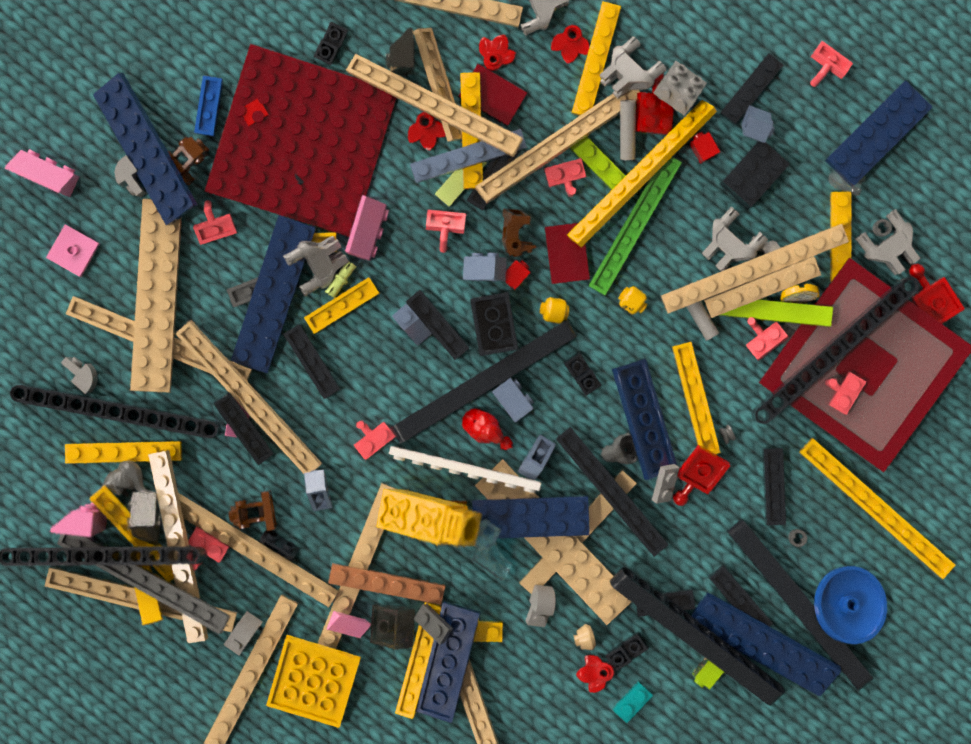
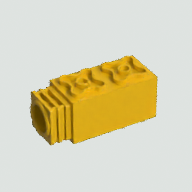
M383 489L376 527L438 545L475 546L480 527L481 513L468 510L466 505L409 490Z

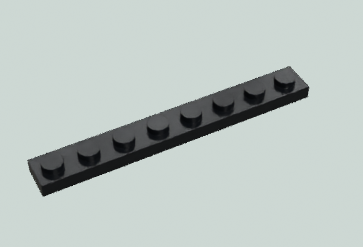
M571 427L555 438L653 557L668 546V543Z

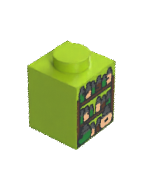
M706 658L692 672L695 677L694 681L700 687L706 686L708 689H711L724 673Z

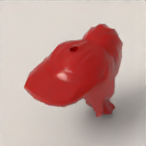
M470 409L464 414L462 427L478 443H500L501 449L508 450L512 448V440L508 436H503L499 422L492 414L480 409Z

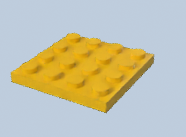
M287 635L266 706L340 728L361 657Z

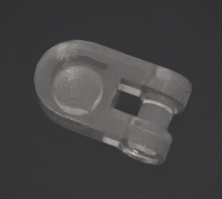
M834 170L830 173L828 180L832 187L859 196L861 184L865 182L866 177L863 176L855 186L851 187Z

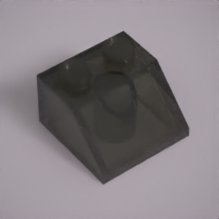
M408 28L389 47V53H386L387 69H390L391 72L397 75H415L413 28Z
M156 492L132 493V501H128L129 513L131 512V516L127 518V529L131 530L132 537L159 546L161 512Z
M372 605L370 643L395 650L412 648L415 609L395 605Z

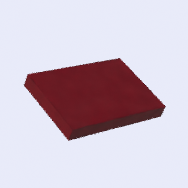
M477 64L472 73L480 72L481 111L508 127L527 92Z
M578 223L544 227L551 284L590 280L586 245L584 244L580 247L567 235Z

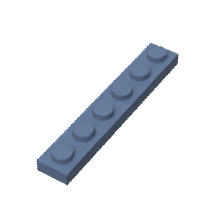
M521 129L512 131V133L523 138L517 151L526 149L527 146ZM481 141L411 163L410 167L417 184L508 154Z

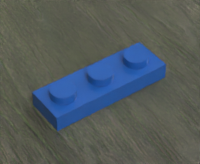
M203 76L194 130L195 134L215 137L223 79Z

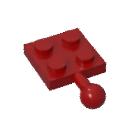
M664 72L654 80L652 93H637L636 132L667 135L673 129V107L653 93L664 78Z
M913 264L910 267V276L918 279L923 287V290L910 297L916 306L941 324L965 309L945 277L930 285L924 276L925 268L921 264Z
M698 444L678 471L677 477L687 482V485L682 491H677L674 494V503L678 506H684L688 502V495L694 487L709 494L729 469L730 463Z

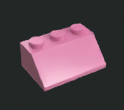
M20 150L5 167L7 170L68 197L71 196L79 179V176L74 174L75 170L65 165L63 169L57 167L58 162L47 157L44 161L39 158L40 154L32 150H28V152Z
M362 195L345 252L347 254L371 261L372 257L375 258L378 247L375 246L376 241L381 239L384 230L381 228L383 221L387 220L389 214L386 204Z
M91 502V504L80 506V509L72 511L53 526L51 532L91 537L106 530L107 517Z

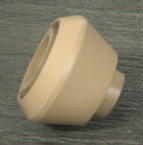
M583 625L576 631L577 634L573 635L576 646H580L581 649L593 650L596 647L590 625Z

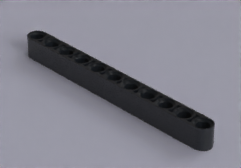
M907 277L897 281L757 405L752 411L753 420L757 423L767 424L914 295L919 289L917 279ZM906 281L910 282L911 289L909 291L905 290L904 283ZM891 294L896 296L895 304H892L889 300ZM876 307H880L882 310L880 317L875 315ZM862 320H865L868 325L865 330L860 327ZM847 333L853 335L851 343H848L845 339ZM834 345L839 350L836 356H833L831 353V348ZM819 358L824 361V366L821 369L816 366V361ZM805 371L810 375L809 380L806 382L801 377ZM793 384L795 392L790 395L787 392V387ZM775 397H779L781 403L775 408L772 401ZM760 410H764L766 412V418L764 420H759L758 418V412Z
M569 319L398 422L390 427L400 444L571 341L578 334Z
M16 385L10 390L11 399L24 404L203 438H214L221 432V426L217 421L31 385ZM21 388L25 392L23 398H20L18 395V392ZM39 392H42L44 395L42 402L37 399ZM58 396H61L63 399L61 406L56 402ZM77 399L82 402L80 409H77L75 406ZM95 403H99L101 406L99 413L94 410ZM115 406L120 409L119 416L113 414ZM133 410H137L139 413L137 420H134L131 416ZM153 413L158 416L156 424L150 420V416ZM171 417L177 420L175 427H171L169 424ZM191 420L196 423L194 431L188 428V423ZM209 424H212L215 427V432L213 435L207 432V426Z
M740 519L729 528L727 533L834 663L841 666V671L853 686L860 691L873 680L871 674L845 643L834 640L822 629L817 620L814 605L749 526Z
M199 546L5 548L0 551V564L4 566L193 565L203 563L207 554L205 549ZM138 551L141 553L140 560L136 557ZM156 551L160 554L158 561L155 558ZM175 551L179 554L177 560L173 557ZM193 551L197 552L196 560L192 558ZM28 552H29V554H30V560H29V561H28V559H27V554H28ZM46 552L48 553V556H49L47 561H46V559H45V554H46ZM64 552L67 554L66 560L63 559ZM83 552L85 553L84 561L81 558ZM101 552H103L104 558L102 561L100 559ZM119 552L122 553L121 561L118 559ZM10 553L12 554V559H11V561H10V559H9V554H10Z
M622 567L610 579V584L616 591L767 705H773L785 693V689L778 681L627 567Z

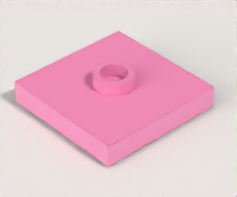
M64 225L46 258L82 277L100 243L70 226Z

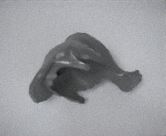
M630 433L616 437L612 445H606L602 448L601 456L606 462L632 464L639 460Z
M130 460L123 461L116 470L110 472L99 488L101 489L106 485L110 491L118 495L123 494L126 497L129 496L126 489H136L143 498H149L154 493L144 487L141 468L137 463Z

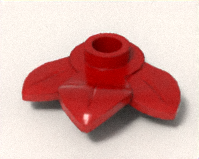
M569 25L563 33L557 34L553 38L551 50L561 51L563 60L569 64L576 59L578 53L582 55L588 54L589 43L582 36V31L578 26ZM574 32L576 37L570 38L569 33Z
M499 35L492 41L486 37H482L480 40L479 52L484 57L483 62L487 69L492 71L498 70L502 65H508L513 62L516 52L508 49L506 35ZM495 58L497 61L492 63L490 59Z
M426 112L420 113L416 118V123L411 125L408 130L409 143L420 141L421 145L428 151L432 150L435 146L437 137L443 138L446 136L442 123L435 121L434 116ZM428 119L429 124L423 125L422 121Z
M586 655V666L580 668L576 676L582 682L589 683V692L596 693L604 689L606 682L612 679L614 669L609 663L602 662L598 656ZM601 670H606L607 675H603Z

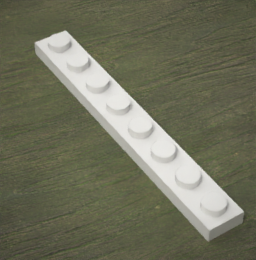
M391 446L389 454L394 455L393 459L405 461V458L411 459L413 464L423 466V463L431 464L430 468L442 470V467L448 468L450 473L460 475L461 472L468 473L467 477L479 479V476L487 478V482L497 484L498 481L505 482L507 487L516 488L521 486L524 487V491L535 493L536 490L539 491L542 484L539 481L396 446Z

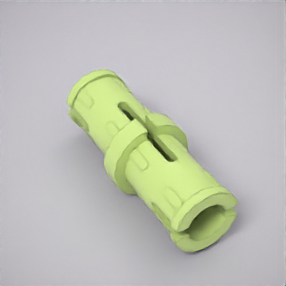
M350 262L343 265L338 274L335 273L334 280L325 292L331 295V297L336 298L343 285L348 283L347 280L354 269H356V266Z

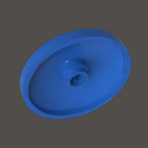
M855 566L836 568L826 574L817 587L814 599L815 614L822 629L834 640L845 644L864 643L875 637L883 627L887 615L886 595L877 578L867 570Z

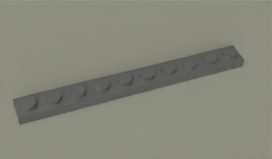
M61 534L57 542L63 548L105 547L87 536ZM84 552L81 555V558L85 559ZM103 552L100 553V559L102 561L104 558ZM118 554V559L121 561L122 556ZM96 565L218 634L223 632L230 618V615L139 565Z

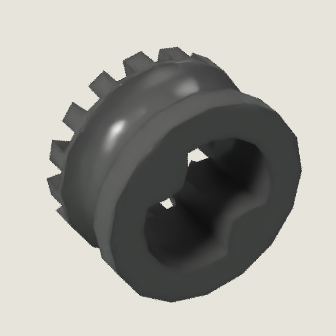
M881 219L873 224L872 231L876 236L884 237L891 233L892 225L888 220ZM880 223H883L884 227L887 228L885 233H881V229L878 228Z
M726 425L725 429H719L726 444L730 440H736L729 425Z
M800 529L792 530L788 535L789 542L796 547H802L807 542V535ZM796 533H801L802 538H800L801 542L799 543L793 541L796 538Z

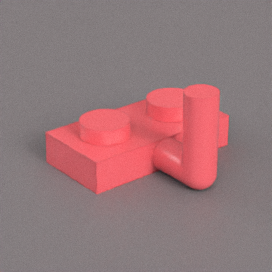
M821 41L811 55V58L823 67L810 84L816 87L829 71L842 79L853 63Z
M581 158L544 168L549 188L564 184L569 197H573L576 193L572 181L586 178Z
M209 200L205 201L204 213L208 221L193 226L200 245L236 234L237 230L231 214L215 218L212 212V202Z
M428 210L426 230L441 231L440 252L445 253L447 251L448 232L464 234L466 213Z
M751 317L747 321L758 336L746 344V346L758 361L789 338L777 322L763 330L754 318Z
M851 372L846 374L841 384H838L835 379H826V386L836 391L828 405L847 415L866 381Z
M361 420L357 422L356 426L366 436L354 444V447L366 460L391 441L395 435L385 422L371 430Z
M199 527L195 528L188 540L189 545L204 548L207 556L219 563L230 548V546ZM193 564V571L196 570L201 564Z

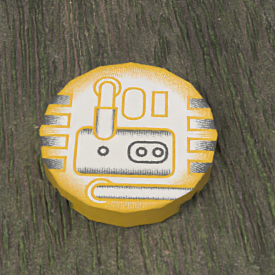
M805 284L804 288H799L796 285L782 291L780 298L781 302L805 304L817 299L820 295L817 286Z

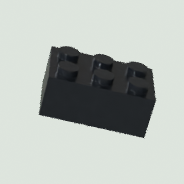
M757 141L719 185L743 207L749 209L790 163L769 144Z
M508 292L471 298L470 303L480 356L518 350Z

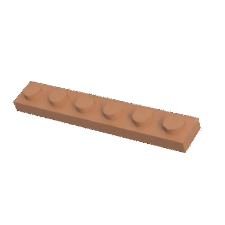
M332 563L328 580L329 584L440 605L442 604L445 584Z

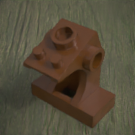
M185 137L179 142V148L173 154L168 151L186 185H190L195 180L190 175L189 169L194 164L199 165L205 160V157L209 156L207 153L209 148L199 138L195 140L193 137ZM183 153L189 159L184 165L178 160Z
M503 208L502 243L505 252L513 257L522 255L524 251L531 253L532 249L536 248V245L533 242L521 241L518 234L524 224L530 225L531 217L523 210Z
M272 491L261 492L262 501L247 503L246 500L236 501L234 506H230V522H233V525L239 526V529L250 527V523L265 521L267 531L275 530L277 523ZM258 506L259 517L249 518L247 508Z

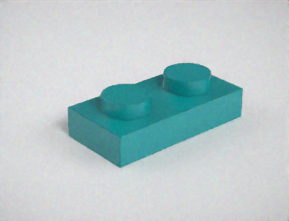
M638 681L612 709L620 718L628 723L653 695Z

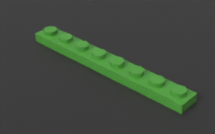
M671 157L650 178L588 287L604 296L606 295L682 162Z

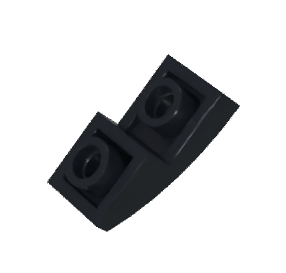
M331 21L324 38L321 39L314 57L332 65L349 30Z
M577 352L563 362L585 396L602 386L580 352Z
M636 632L609 651L605 656L615 671H618L631 663L632 659L647 651L649 647L639 632Z

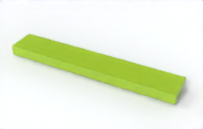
M756 300L718 316L747 319L752 317L757 320L831 327L833 307Z

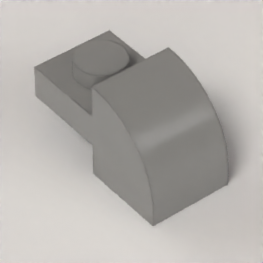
M125 155L116 165V181L118 185L123 187L128 184L126 186L128 191L133 196L136 195L141 198L147 193L136 179L138 177L137 169L128 156Z
M65 357L61 364L76 375L71 382L85 394H90L95 389L98 380L94 366L92 364H85L82 367L83 363L78 358Z
M535 585L529 600L531 607L526 623L530 626L545 627L549 615L553 616L555 592L553 587Z
M247 611L231 632L224 646L240 655L262 624V621Z

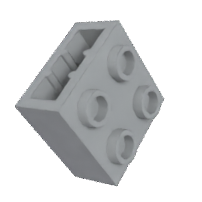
M675 61L653 93L676 111L685 115L707 83L700 76L688 70L683 64Z

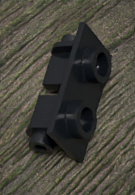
M267 529L259 540V543L273 551L276 548L278 550L277 554L291 562L300 549L293 542L279 536L277 532L267 531Z

